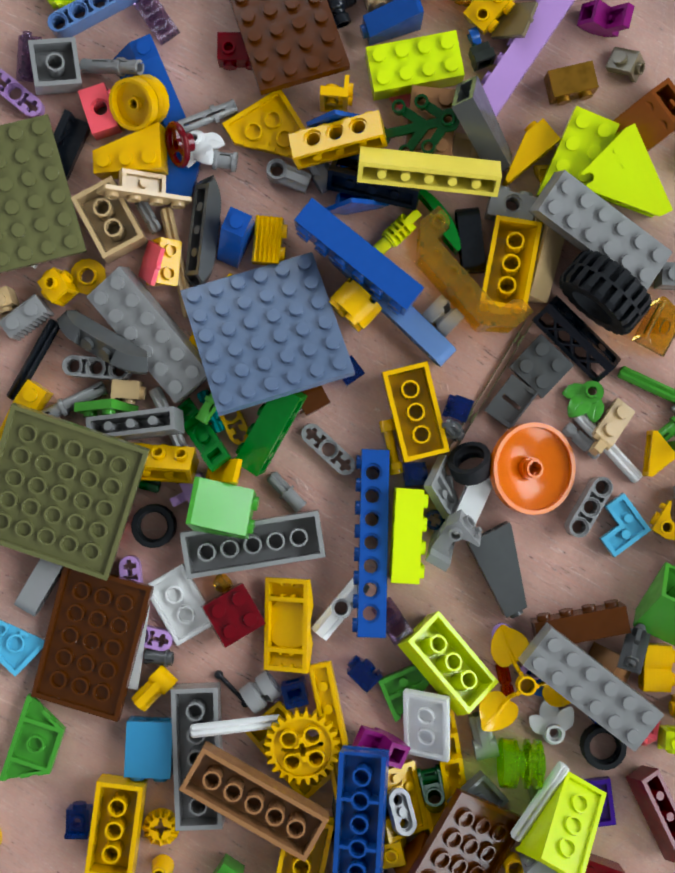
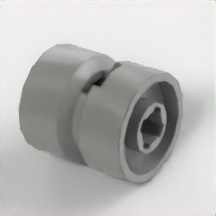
M441 294L422 316L431 324H435V328L446 337L465 316L457 308H451V302Z
M267 670L256 676L254 683L248 682L239 689L243 700L255 714L267 707L268 701L273 702L283 695L280 686Z

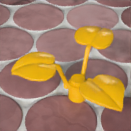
M500 625L495 631L491 641V655L500 667H508L513 664L519 675L515 681L517 691L509 694L507 697L500 691H490L479 703V715L483 731H498L511 725L517 718L519 709L510 699L521 694L531 696L541 686H544L542 696L549 705L563 707L571 703L545 682L536 683L531 676L523 674L517 662H520L518 658L527 648L529 642L522 633L506 625Z

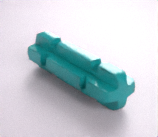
M208 390L199 392L197 394L199 401L204 404V397L208 396L210 392ZM216 410L209 422L212 423L211 427L213 430L219 433L225 430V427Z

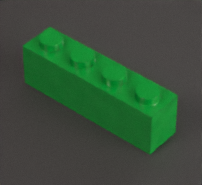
M298 392L261 405L257 412L259 417L255 423L250 425L246 432L248 437L236 450L238 455L235 459L243 460L242 467L255 476L265 473L306 400V394Z

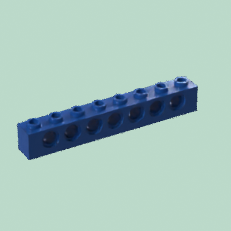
M362 449L361 455L356 456V469H360V478H356L355 486L356 492H360V500L355 501V515H359V524H355L354 538H359L358 547H354V561H358V571L353 573V585H357V594H353V608H357V618L352 619V632H356V637L386 638L390 450ZM370 468L377 470L378 478L374 480L369 479L366 471ZM368 491H374L378 495L376 502L371 503L367 501L365 495ZM367 514H374L377 517V524L375 526H369L365 522ZM367 537L376 539L377 546L375 549H368L365 546L364 541ZM373 560L376 563L374 573L365 571V561ZM367 583H371L376 587V593L372 597L364 594L363 588ZM368 606L372 607L376 613L374 619L370 621L363 617V610Z

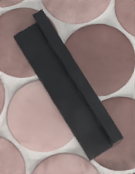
M64 110L54 132V137L68 182L89 135L90 127L87 122L75 118L72 112Z
M345 157L332 161L328 169L327 190L416 210L421 189L357 182L359 160ZM338 164H339V165L348 166V167H347V168L338 167Z
M557 295L532 319L593 381H601L616 368L621 360ZM547 312L554 319V325H547L540 318ZM559 331H566L570 335V341H563L559 337ZM575 347H583L586 350V357H579L575 353ZM591 363H599L605 370L597 375L591 369Z

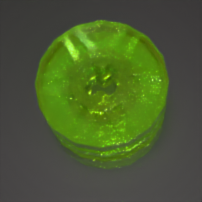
M500 738L498 742L500 756L497 757L499 787L516 789L519 778H521L524 789H530L532 784L534 790H541L546 771V759L542 741L534 739L531 744L529 739H524L522 747L519 749L516 738Z

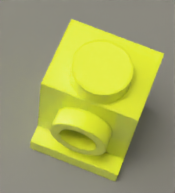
M659 725L657 748L665 749L667 753L675 754V726Z

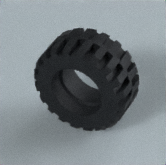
M586 250L581 252L560 276L559 286L563 294L568 297V300L579 311L583 312L586 317L593 320L597 325L604 327L605 330L612 331L614 334L626 335L630 333L651 308V296L647 293V289L641 285L640 281L617 261H613L605 254L602 255L598 251Z

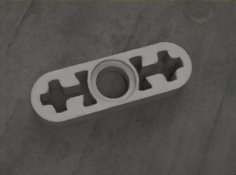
M316 424L304 426L301 432L302 439L339 474L349 475L354 471L356 465L354 459ZM308 428L310 430L316 428L318 430L316 435L320 439L322 435L327 438L319 444L318 448L314 446L317 441L313 438L310 440L306 438L308 435L306 430ZM325 443H332L335 446V453L332 456H325L322 453V446ZM339 451L343 453L340 456L341 459L344 461L349 459L351 461L349 464L351 469L349 471L346 469L341 471L339 469L341 464L337 460L335 464L330 461L337 456Z

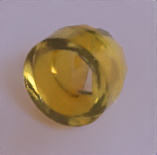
M225 573L218 574L213 580V586L217 592H225L233 586L231 579Z

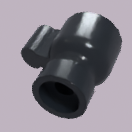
M327 0L337 29L349 25L351 19L349 14L345 12V9L355 5L357 0Z

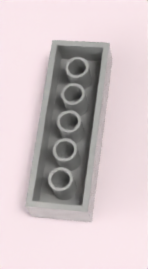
M566 170L554 172L528 211L582 252L586 250L598 251L602 255H607L613 261H617L623 268L630 271L647 290L673 253Z
M119 266L86 296L118 335L147 351L148 371L175 403L184 401L207 380L198 349L129 267Z
M319 510L255 520L254 532L249 534L248 540L193 530L180 533L187 579L326 557Z
M547 622L518 658L525 668L634 752H636L664 716L655 705Z
M220 682L175 684L171 688L175 831L223 829L225 816L179 791L184 778L205 741L223 750L222 735L192 738L190 735L191 724L222 721Z

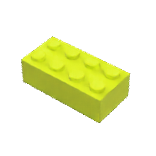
M456 30L368 46L365 49V60L373 101L410 94L412 85L437 88L455 86L462 83L465 76Z
M576 106L535 196L538 197L554 172L566 170L584 185L591 182L593 175L591 173L581 175V172L613 141L620 124Z
M394 487L389 579L391 583L419 584L420 578L424 579L425 566L421 562V555H425L426 541L422 539V532L427 531V518L423 516L424 508H428L429 498L428 494H425L424 489Z
M439 611L428 614L397 644L438 694L450 696V708L457 716L470 714L499 683Z

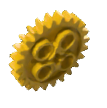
M297 707L294 715L287 710L286 718L278 716L279 724L271 723L272 730H267L266 734L270 739H265L264 743L268 748L265 749L264 754L270 756L267 759V764L275 763L272 771L280 770V779L287 775L288 783L295 778L297 785H300L302 779H305L306 784L309 785L310 778H314L316 782H319V774L326 778V768L334 770L332 762H338L336 754L340 751V747L337 746L340 744V737H335L338 734L337 728L331 729L333 726L332 720L325 723V714L318 718L316 709L312 714H308L307 707H305L303 713H300ZM310 729H314L318 732V734L314 737L308 736L306 732ZM286 733H291L295 736V738L292 740H286L283 737V735ZM304 743V747L306 748L301 749V746L299 744ZM318 752L322 756L319 759H313L310 755ZM289 756H295L299 760L295 763H291L287 760V758Z

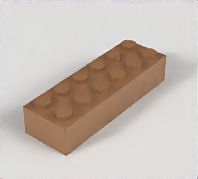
M205 741L179 788V791L304 862L307 860L329 820V810L208 741Z

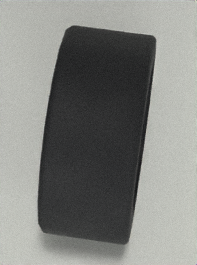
M466 442L451 451L448 457V467L454 480L461 485L471 486L484 482L490 477L491 453L486 445L480 442ZM469 458L483 459L477 467L467 470L459 469L460 464Z
M150 504L136 512L132 519L131 529L135 540L142 546L157 548L170 542L175 535L177 523L173 512L166 506ZM152 512L160 513L167 521V531L159 539L147 538L141 530L142 519L145 515Z
M598 723L586 728L580 737L579 746L582 755L591 766L599 770L616 768L626 756L627 746ZM608 733L615 739L616 750L607 759H597L591 754L590 742L597 734Z

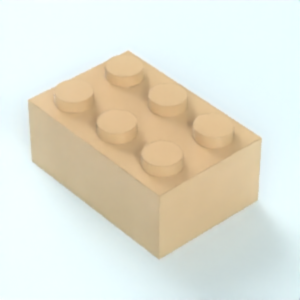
M112 176L71 197L102 258L107 263H111L148 243L126 199L110 200L104 198V195L97 194V189L103 184L118 185Z

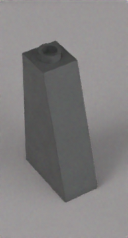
M476 75L457 84L452 109L480 159L501 161V171H506L511 167L512 153L479 77Z
M505 521L482 533L479 547L469 541H466L501 612L506 618L509 616L515 618L523 613V609L527 608L512 526L510 522Z

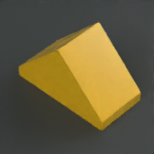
M650 430L646 433L642 470L643 476L653 477L675 459L674 450L656 430Z

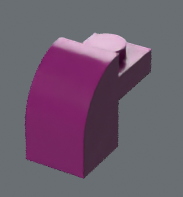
M601 0L584 3L581 6L577 26L590 34L602 37H618L619 31L629 29L635 6L628 2L610 7Z
M363 725L360 726L352 746L389 749V766L402 769L411 749L405 742L393 734L377 727L373 729Z

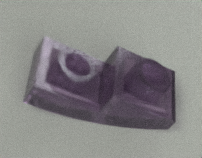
M138 0L134 3L135 8L161 46L180 34L177 26L166 13L159 0Z

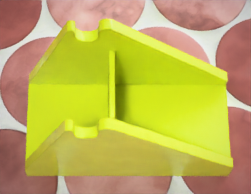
M635 123L619 131L614 136L613 141L581 172V175L587 173L593 175V180L585 186L607 202L648 217H660L673 210Z
M568 772L515 850L541 862L558 873H585L607 793L575 774Z

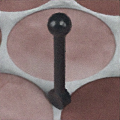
M217 670L214 674L215 678L220 679L241 700V705L247 708L248 706L241 694L223 676V672Z

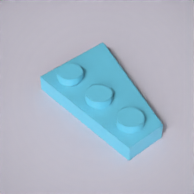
M0 619V663L16 677L43 650L45 640Z

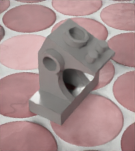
M462 509L449 515L439 530H435L432 534L425 560L446 572L451 564L455 542L466 540L479 547L482 536L481 527H476L472 517L466 515Z

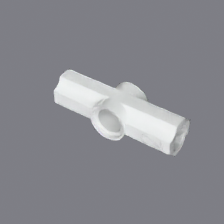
M353 578L338 596L332 600L328 608L311 627L325 641H327L342 621L350 615L353 609V594H357V585H353ZM367 584L363 588L364 594L371 588ZM340 601L347 604V610L341 614L334 610V606Z

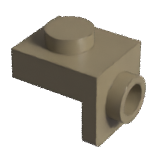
M614 47L606 64V69L608 72L627 75L631 82L636 83L639 75H642L644 72L645 62L640 51Z

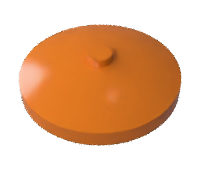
M538 422L522 423L507 430L495 444L491 454V484L498 498L513 511L529 515L548 513L563 503L572 489L576 473L574 453L567 439L554 427Z

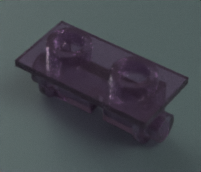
M23 31V35H19L16 81L34 82L28 40L42 39V37L32 36L30 31Z

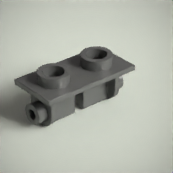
M639 623L633 629L630 628L631 633L626 634L617 665L618 668L641 674L651 634L647 633L645 625Z

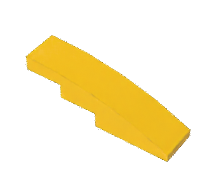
M451 708L450 760L448 763L439 761L445 801L454 794L456 788H461L466 783L455 714Z

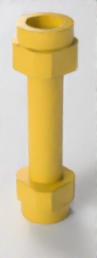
M393 420L379 421L381 433H384L387 450H390L389 473L390 475L403 473L402 462L398 460L393 430H395Z

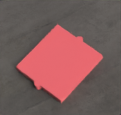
M148 240L138 276L148 284L155 286L165 249L157 243Z

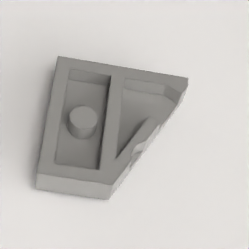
M438 455L423 487L442 518L446 519L454 513L458 499L454 490L452 475L446 474L444 466L448 462V458L446 455Z

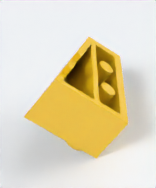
M157 122L92 150L93 173L101 180L110 176L114 179H119V170L121 168L168 175L167 148L165 144L166 129L160 122Z

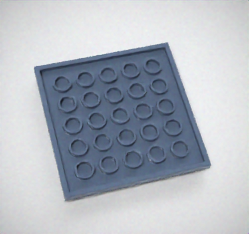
M312 252L280 261L279 264H269L180 290L218 416L355 375L353 364L332 306L328 302L329 297Z

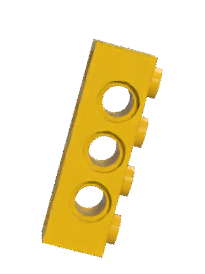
M379 110L367 111L361 115L345 117L339 121L323 123L317 127L300 129L288 134L292 159L298 170L357 155L360 152V146L373 148L388 146Z

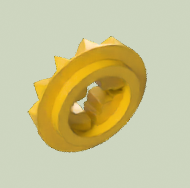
M166 808L152 810L146 816L142 827L144 836L148 838L151 844H157L160 847L166 844L170 845L179 833V831H175V813ZM161 819L163 826L168 828L164 829L162 835H160L159 829H155Z

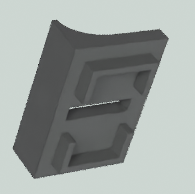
M511 374L484 411L510 429L539 392L533 390ZM502 396H507L521 408L517 410L504 400Z

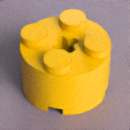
M348 278L328 301L334 311L342 318L345 317L357 332H360L361 329L364 330L382 310L380 304L377 301L374 304L372 296L356 281L351 280V278Z

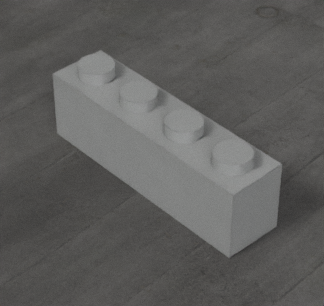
M175 406L86 417L87 428L125 441L185 433L183 410Z

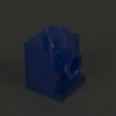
M450 394L442 416L462 424L466 423L474 401L460 395L454 396Z
M426 462L403 463L404 486L424 485L428 477Z
M355 655L347 663L349 666L347 674L366 693L383 677L379 669L376 672L374 671L376 667L367 658L363 660L360 656Z
M304 676L282 681L281 691L286 710L309 704Z
M75 801L66 809V833L64 839L88 840L93 804H87L85 801ZM75 818L80 819L81 822H75Z

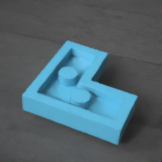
M621 493L604 506L617 524L599 538L612 557H616L651 531L625 493Z

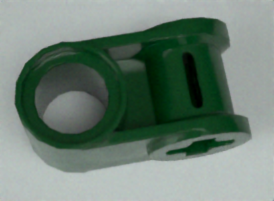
M439 764L423 770L416 768L426 808L432 813L441 812L446 804ZM437 795L441 798V801L437 804H432L429 802V798Z

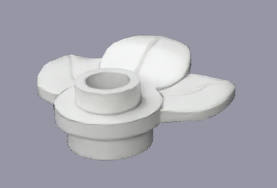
M190 131L189 133L193 135L195 140V150L190 152V160L187 167H191L196 161L212 165L214 158L213 149L223 147L225 145L224 140L214 132Z
M545 700L540 705L539 715L529 716V724L535 733L541 734L544 740L552 745L561 743L565 738V731L570 729L574 723V710L571 706L559 710L558 707L549 705ZM557 729L556 735L551 736L549 734L550 730Z

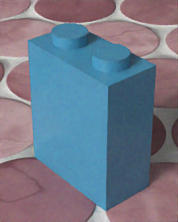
M130 716L126 722L124 777H129L132 781H142L144 778H151L155 782H166L173 775L172 718Z

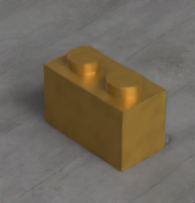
M593 60L548 70L544 77L549 104L557 103L558 106L565 105L571 102L572 99L587 100L593 97L599 88Z

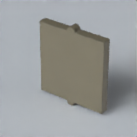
M536 1L515 3L514 8L507 15L503 13L498 19L500 23L492 32L491 38H525L530 24L534 21L533 16L538 3Z

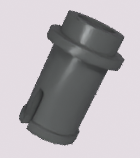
M146 649L144 652V659H146L144 664L164 665V667L172 666L174 652H170V649L166 651Z

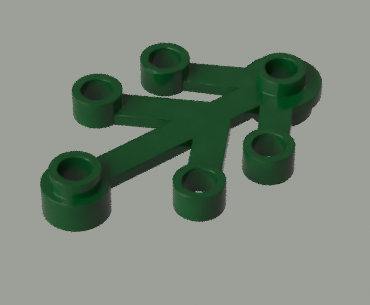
M424 94L417 95L414 103L418 110H426L435 117L433 119L426 120L409 109L403 100H395L392 103L393 112L398 116L402 115L412 122L411 124L389 129L384 127L387 145L391 138L413 134L407 144L400 146L399 150L401 151L409 149L413 152L427 131L436 129L432 137L424 140L421 144L423 153L434 154L436 146L445 133L455 131L460 125V121L452 108L441 110L429 102L428 97ZM421 99L426 100L424 105H418V102ZM397 105H403L401 110H395ZM451 116L452 121L445 123V118ZM432 144L431 150H425L426 145Z

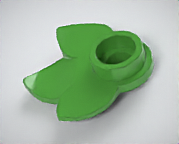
M599 382L573 383L568 385L562 392V395L570 400L567 407L569 418L587 414L592 423H596L601 418L604 412V404L601 400L604 395V389ZM594 388L597 393L590 395L588 389Z

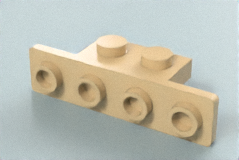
M127 168L119 170V186L103 184L97 189V194L104 195L106 199L116 200L124 198L130 203L144 201L149 202L151 206L171 205L172 209H184L185 206L192 203V197L166 193V175Z

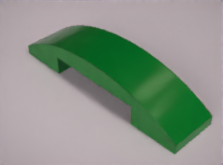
M421 189L419 200L446 230L441 240L456 256L461 250V243L452 218L431 193Z
M188 398L177 408L183 410L184 429L201 453V457L209 469L214 472L231 459V456L209 423L205 425L194 418L199 412L194 402Z

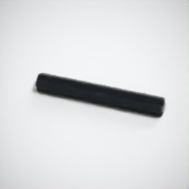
M50 319L7 393L9 399L14 401L28 379H32L60 329L57 321Z

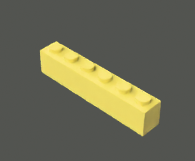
M360 146L357 182L498 197L502 180L501 161Z

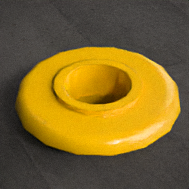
M90 258L82 259L75 263L70 273L74 279L72 282L78 291L87 295L106 279V272L102 264ZM86 270H91L94 273L92 281L86 283L82 280V274Z

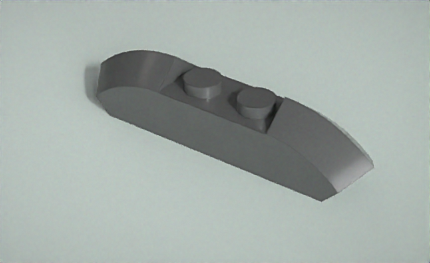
M214 175L198 182L194 190L184 274L188 283L193 286L207 283L215 264L220 226L221 195Z
M66 310L57 319L63 334L86 351L91 352L122 371L147 375L148 361L146 350L76 310Z

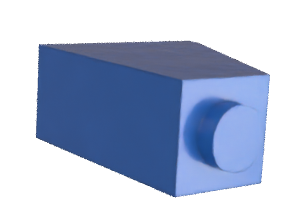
M393 0L363 15V22L360 25L362 38H367L368 44L371 46L421 30L424 15L421 0Z
M230 207L220 230L217 260L238 269L254 234L255 223L251 215Z

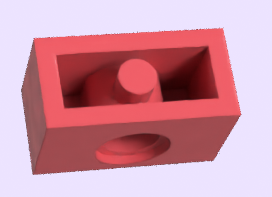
M104 82L78 90L91 133L97 141L122 133L121 126L113 118L109 108L111 89H108ZM107 107L105 114L98 115L100 108Z

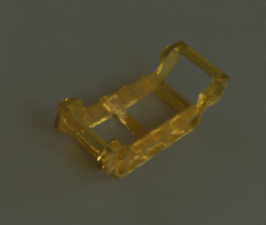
M440 206L436 207L421 221V228L417 231L415 265L439 292L451 302V305L465 316L463 319L475 332L508 334L534 311L521 299H513L501 309L498 308L441 244L439 237L449 228L450 219Z

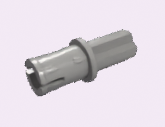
M278 472L272 473L267 478V482L281 495L279 498H283L296 513L307 503L294 491V486H290Z

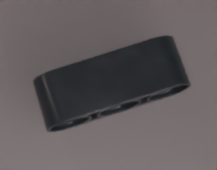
M479 207L456 209L455 225L461 243L459 258L462 275L485 273L486 259Z

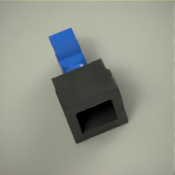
M477 26L468 29L469 34H467V37L472 45L468 56L474 72L493 65L496 56L493 47H490L488 41L482 43Z

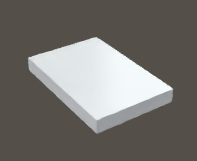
M184 563L148 583V585L154 586L151 602L171 634L176 646L211 627L200 607L206 601L194 580L187 579Z
M405 688L403 691L404 742L411 748L408 754L448 763L450 760V696Z

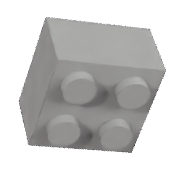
M75 37L28 40L36 95L72 93L82 89Z

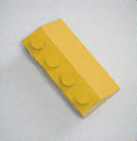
M496 215L479 311L499 315L526 313L543 222Z

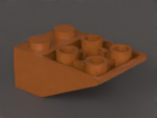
M669 77L613 120L620 124L616 134L635 123L648 152L675 132V85Z

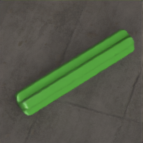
M626 366L620 368L617 375L618 378L675 404V389Z

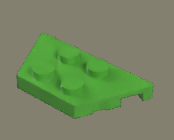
M31 693L26 697L0 775V781L17 777L26 778L31 775H46L52 772L66 727L36 697H32Z

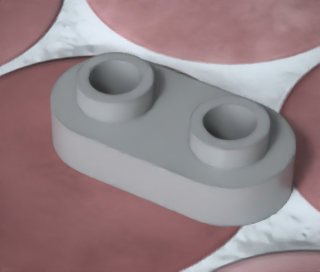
M403 788L390 789L387 793V810L392 828L398 835L410 836L417 828V820L410 795ZM397 795L398 802L395 804L394 797ZM402 819H404L405 821L403 827H401L400 825Z

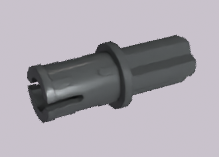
M447 419L446 423H442L446 437L453 441L457 439L458 442L463 440L465 432L460 423L452 419Z

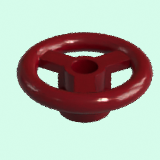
M171 121L165 130L167 152L175 166L184 168L189 163L190 152L195 150V140L191 133L185 132L180 123ZM177 152L183 156L182 161L177 158Z

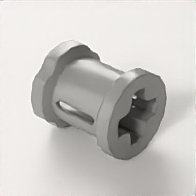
M214 149L212 169L223 168L236 172L238 152L226 153L219 152V149Z

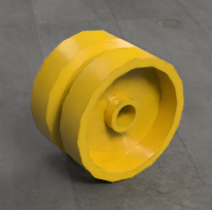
M150 74L123 78L117 81L110 90V111L116 122L127 130L138 131L157 122L161 123L168 114L170 104L167 90L158 78Z

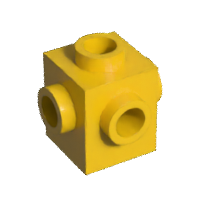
M53 267L45 271L42 278L37 281L42 289L40 291L41 294L51 303L62 307L79 293L72 282L74 280L73 277L66 270L62 271Z

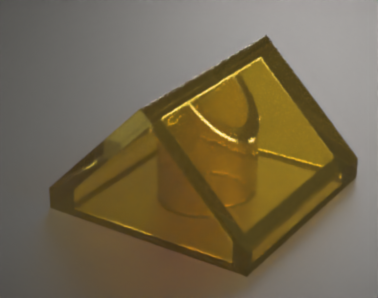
M662 296L652 302L650 310L646 313L632 341L664 357L675 337V306L667 297Z

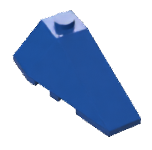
M151 34L129 42L114 59L117 57H124L128 60L141 59L142 63H144L143 74H150L158 78L165 86L169 95L170 106L167 116L161 122L162 126L166 129L169 122L186 118ZM126 74V76H119V77H120V79H123V78H127V77H133V76H135V75H133V74Z

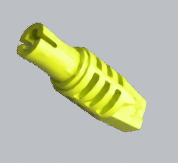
M417 209L413 210L408 216L402 213L382 232V238L373 247L383 255L391 247H397L417 228L413 223L422 214Z

